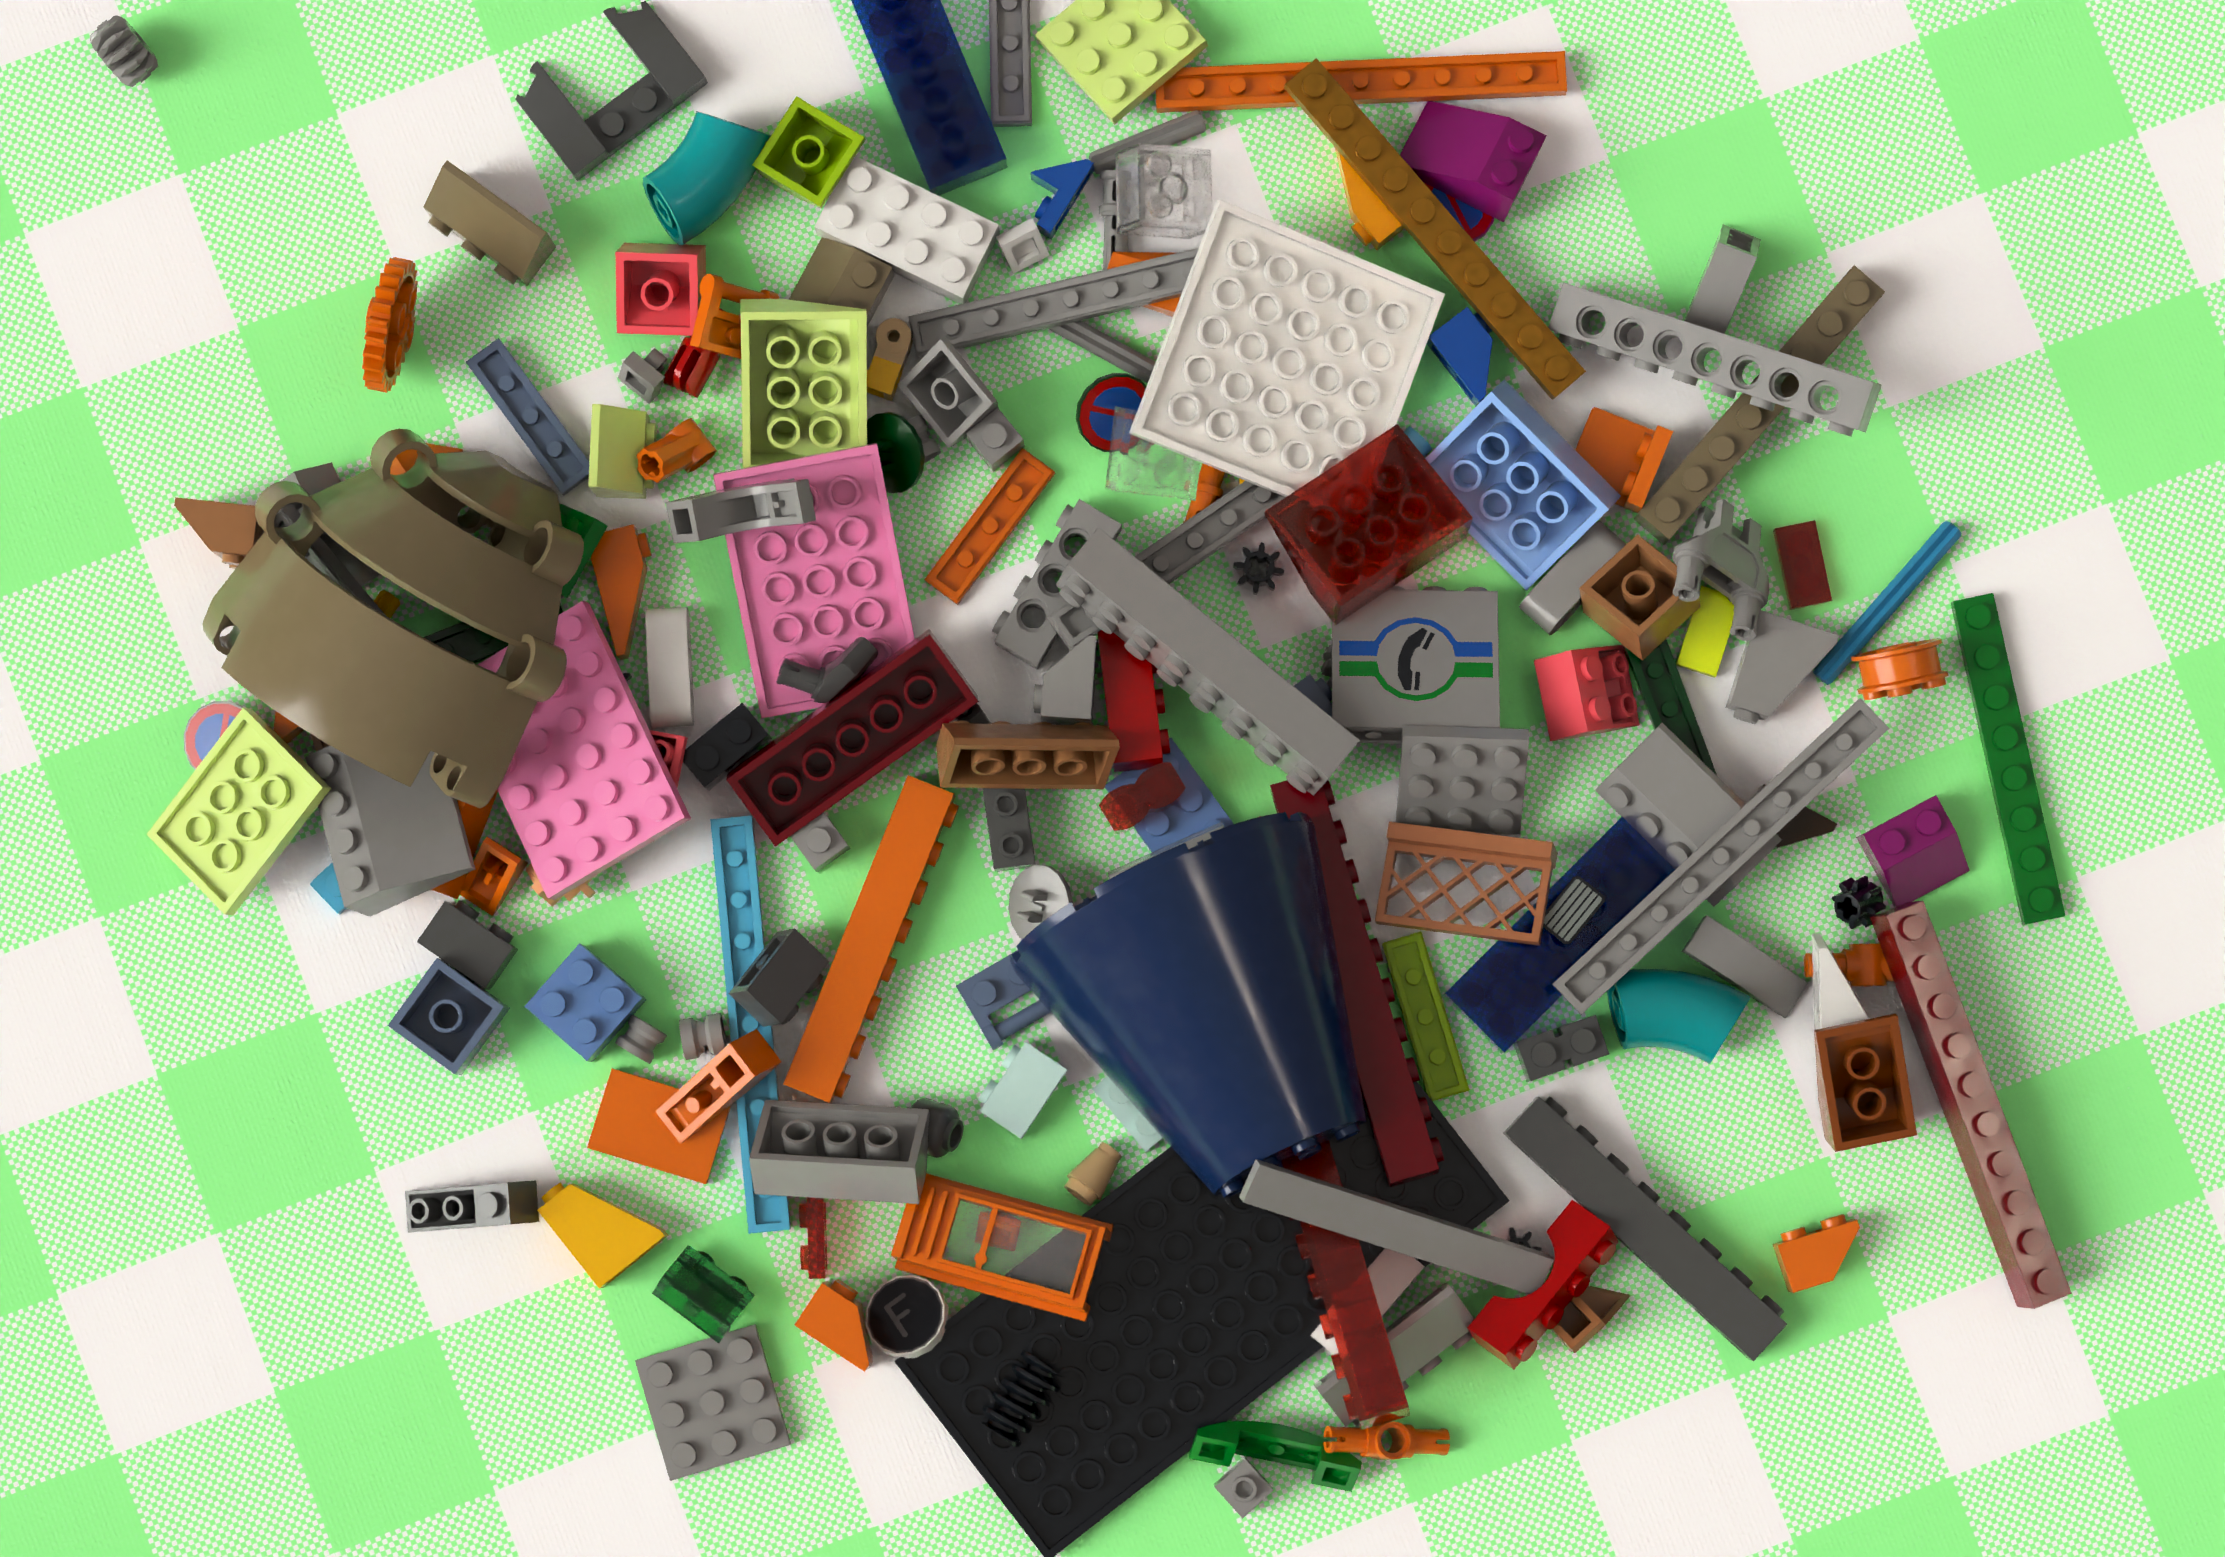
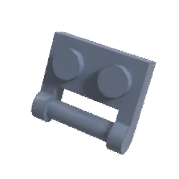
M1011 954L956 985L993 1051L1004 1045L1002 1040L1051 1013L1038 1000L999 1024L992 1025L988 1018L990 1014L1031 991L1014 971L1010 962Z

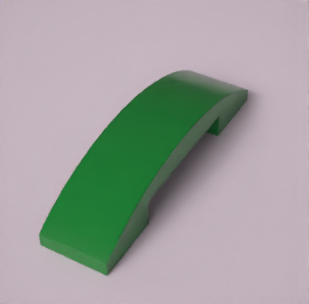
M1258 1421L1222 1422L1198 1428L1189 1452V1459L1230 1467L1234 1454L1311 1469V1484L1350 1492L1354 1488L1362 1462L1351 1453H1326L1323 1442L1329 1441L1320 1436L1290 1426Z

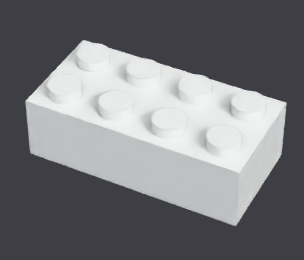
M857 156L854 157L832 191L814 226L817 236L857 248L892 266L894 273L959 304L967 302L997 241L996 236L1000 235L999 224Z

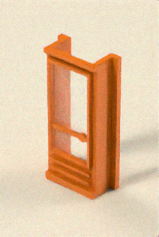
M926 1173L920 1203H906L891 1256L897 1260L895 1265L897 1270L1086 1322L1091 1307L1086 1302L1103 1241L1110 1242L1114 1225Z

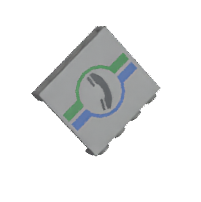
M1355 585L1332 589L1330 614H1332V718L1360 740L1358 743L1401 744L1403 725L1500 728L1498 591H1488L1483 587H1469L1464 591L1446 590L1439 586H1430L1423 590H1405L1400 586H1387L1381 590H1364L1362 587Z

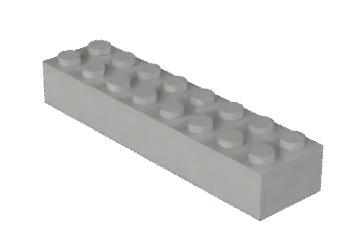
M1099 527L1070 560L1057 581L1056 586L1061 589L1060 595L1065 601L1076 608L1082 606L1093 615L1092 621L1098 628L1107 634H1112L1113 632L1126 642L1124 646L1131 655L1142 661L1146 659L1158 669L1157 674L1164 682L1173 687L1180 686L1190 695L1189 700L1196 708L1204 713H1213L1222 721L1221 725L1229 735L1238 740L1243 738L1255 748V755L1262 762L1269 766L1276 765L1287 774V781L1300 792L1306 793L1308 791L1314 796L1360 741Z

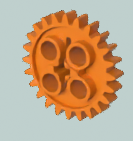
M397 257L389 258V263L385 264L384 273L380 274L379 286L375 288V297H372L366 316V334L364 337L366 343L363 350L362 369L365 370L363 374L364 386L368 387L367 389L385 393L391 391L392 385L395 386L397 376H400L401 363L405 362V352L407 353L411 347L416 319L414 317L416 312L414 307L417 300L418 281H415L417 277L416 263H413L412 260Z

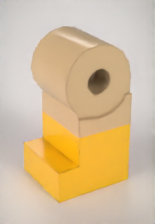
M896 318L887 319L878 326L875 336L877 348L869 370H867V393L892 402L913 342L909 326L906 322Z

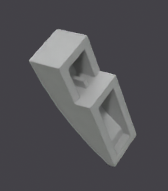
M1708 915L1703 916L1681 951L1715 972V975L1785 1019L1808 985L1807 982Z

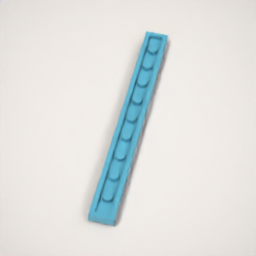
M753 816L710 819L731 1042L757 1029L775 1052L772 1026L763 1027L729 995L733 987L765 948ZM776 1068L736 1101L748 1234L791 1230L788 1196L754 1194L749 1161L765 1100L779 1101Z

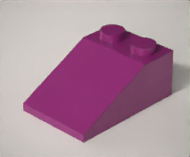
M1427 101L1400 156L1424 183L1504 222L1547 135L1510 117Z

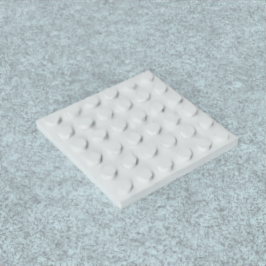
M1220 199L1216 201L1129 434L1350 524L1359 525L1445 293Z

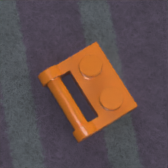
M708 273L700 282L699 291L702 297L690 346L741 360V316L719 310L721 299L740 303V299H779V296L776 292L766 289L758 292L724 282L722 277Z

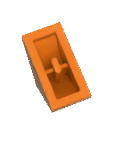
M486 837L474 859L475 870L467 874L459 895L493 916L528 865V862L495 840Z

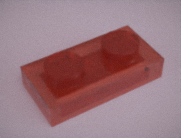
M1815 520L1775 528L1773 534L1789 610L1830 603L1832 597Z
M807 1197V1203L799 1204L800 1229L807 1228L808 1245H801L800 1247L801 1270L809 1271V1279L828 1278L826 1198Z

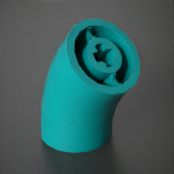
M696 111L692 124L677 149L659 167L643 177V187L649 203L661 225L674 242L679 246L684 245L704 232L738 199L756 171L752 164L771 135Z
M1665 969L1629 970L1607 991L1612 1022L1618 1040L1624 1050L1638 1047L1667 1048L1692 1055L1708 1064L1714 1059L1751 998L1737 989L1713 979L1683 971Z

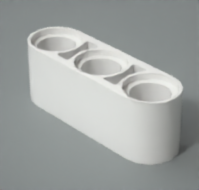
M688 607L646 609L645 626L652 728L694 726L691 635Z

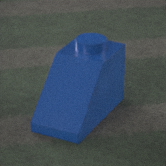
M1466 307L1429 336L1427 345L1476 407L1486 395L1493 339L1489 335L1492 329L1477 312L1473 314Z

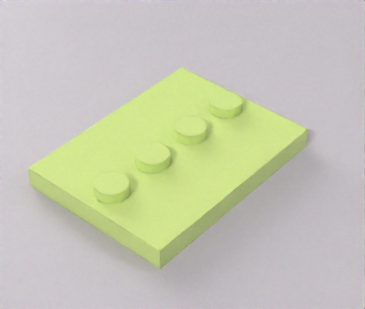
M243 707L146 835L224 915L234 916L325 798L331 787L253 709Z

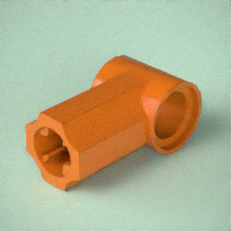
M689 418L674 427L664 438L644 447L636 455L638 459L637 469L645 480H653L659 483L684 469L687 473L696 470L711 459L717 450L693 418Z

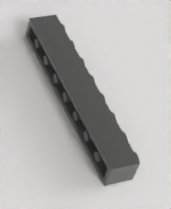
M1539 1096L1535 1097L1502 1134L1582 1207L1608 1224L1616 1238L1747 1359L1755 1361L1787 1325L1780 1318L1784 1310L1767 1295L1762 1299L1757 1297L1749 1289L1753 1282L1737 1267L1734 1266L1729 1271L1721 1264L1718 1259L1722 1256V1253L1708 1240L1703 1238L1700 1242H1697L1687 1232L1691 1225L1675 1210L1667 1214L1656 1204L1660 1196L1646 1183L1641 1181L1636 1186L1625 1175L1630 1169L1612 1153L1606 1158L1594 1147L1598 1140L1585 1127L1580 1124L1574 1129L1563 1118L1568 1112L1550 1096L1545 1101Z

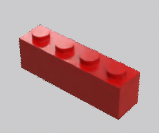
M1100 630L1097 634L1108 727L1119 739L1120 746L1113 763L1114 772L1163 767V754H1170L1168 729H1159L1158 714L1165 713L1163 689L1154 688L1153 674H1157L1158 669L1148 660L1144 659L1142 661L1131 655L1124 646L1126 642L1115 633L1107 634Z

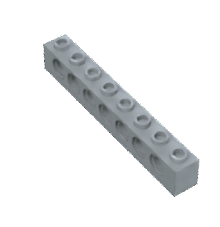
M1565 282L1562 284L1548 326L1551 331L1560 333L1558 339L1561 343L1581 349L1583 341L1598 346L1595 354L1619 361L1621 354L1636 358L1635 367L1656 374L1660 366L1674 370L1672 379L1696 386L1698 379L1713 383L1712 392L1733 399L1737 391L1752 396L1749 404L1770 411L1774 410L1775 404L1791 408L1788 417L1810 424L1813 423L1814 417L1830 421L1828 430L1852 437L1854 429L1866 433L1882 386L1873 381ZM1602 313L1605 318L1604 329L1600 333L1593 335L1589 328L1590 319L1595 314ZM1640 325L1644 333L1643 340L1639 345L1631 347L1627 341V334L1633 326ZM1678 337L1682 343V351L1677 358L1670 360L1665 352L1666 345L1669 340ZM1717 350L1721 356V363L1715 371L1708 372L1704 367V358L1708 352ZM1755 362L1760 369L1759 378L1753 384L1747 385L1742 377L1743 370L1746 365ZM1795 375L1799 381L1798 391L1793 396L1786 398L1782 393L1781 384L1787 376ZM1833 387L1838 393V402L1832 409L1825 410L1820 403L1821 394L1827 388Z

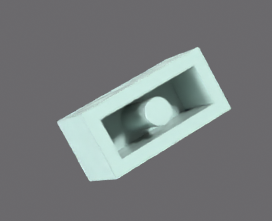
M1027 1042L1024 1043L1022 1048L1016 1045L1012 1047L1001 1066L1007 1069L998 1083L991 1079L978 1098L984 1104L980 1109L981 1113L1020 1139H1023L1068 1071V1069Z

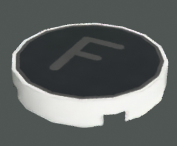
M916 1275L897 1276L884 1282L872 1294L866 1308L865 1325L871 1340L884 1353L893 1357H904L905 1359L917 1358L931 1351L941 1341L946 1330L944 1327L948 1318L949 1308L943 1294L929 1280Z

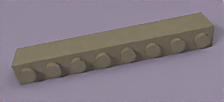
M1854 265L1779 352L1822 365L1882 297L1885 291ZM1759 375L1752 381L1751 384L1757 381ZM1795 375L1787 376L1781 384L1782 393L1786 398L1793 396L1799 388V381ZM1742 393L1637 513L1634 520L1665 546L1781 413L1785 406L1775 404L1774 410L1770 411L1749 404L1752 396Z

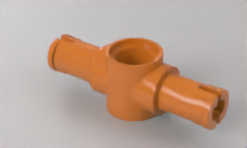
M1849 944V949H1843L1841 953H1832L1851 986H1887V982L1894 981L1880 944ZM1806 953L1804 956L1805 977H1813L1812 953Z
M1391 1421L1363 1423L1360 1427L1326 1426L1324 1437L1337 1438V1441L1323 1442L1326 1453H1359L1362 1457H1371L1377 1460L1411 1458L1414 1454L1445 1456L1449 1452L1450 1444H1438L1436 1441L1450 1440V1436L1445 1428L1414 1429L1410 1424ZM1386 1430L1392 1437V1445L1388 1451L1383 1448L1381 1443L1382 1434Z

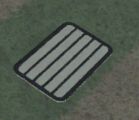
M1573 877L1546 910L1543 927L1562 943H1572L1605 902L1604 895L1582 877Z

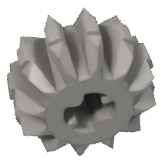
M115 15L108 21L105 20L90 35V43L98 53V56L113 74L127 86L133 87L139 82L142 83L158 67L155 54L133 26L123 17Z

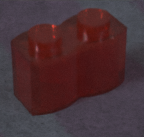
M1171 762L1156 764L1144 771L1135 784L1123 785L1109 792L1100 802L1099 810L1114 834L1126 833L1142 824L1149 813L1163 811L1177 803L1183 796L1186 787Z

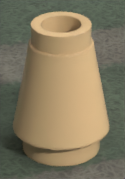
M1102 1142L1098 1148L1091 1152L1067 1175L1069 1180L1064 1185L1065 1189L1088 1206H1091L1096 1199L1101 1200L1122 1157L1121 1154L1110 1145Z

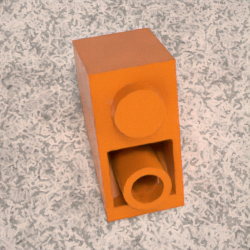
M1841 1214L1820 1221L1822 1229L1806 1233L1805 1227H1799L1780 1234L1782 1241L1773 1244L1788 1292L1795 1293L1834 1280L1860 1228L1858 1220L1850 1219L1846 1221L1845 1215Z

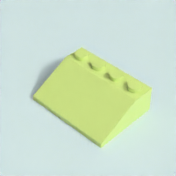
M740 299L743 468L867 445L866 309L788 299Z

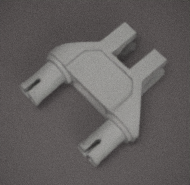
M1720 499L1716 501L1715 512L1706 506L1699 508L1693 537L1674 547L1673 561L1677 565V575L1673 595L1675 597L1679 596V599L1685 602L1696 601L1700 596L1702 579L1728 597V600L1734 605L1730 634L1732 636L1736 635V638L1739 640L1749 641L1756 638L1760 609L1767 604L1769 596V579L1759 553L1762 526L1749 518L1744 520L1742 532L1733 526L1734 506L1725 499Z

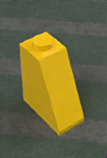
M561 1182L541 1197L545 1204L537 1210L599 1289L608 1285L669 1236L661 1227L576 1184H569L564 1187Z

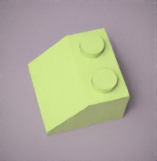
M592 404L588 487L597 497L646 499L647 488H654V481L645 480L637 469L638 459L636 455L644 447L656 442L657 438L656 423H650V417L647 412L603 404Z

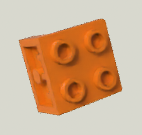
M1594 407L1589 414L1575 450L1621 495L1615 505L1638 513L1643 508L1673 431L1659 425L1655 430Z

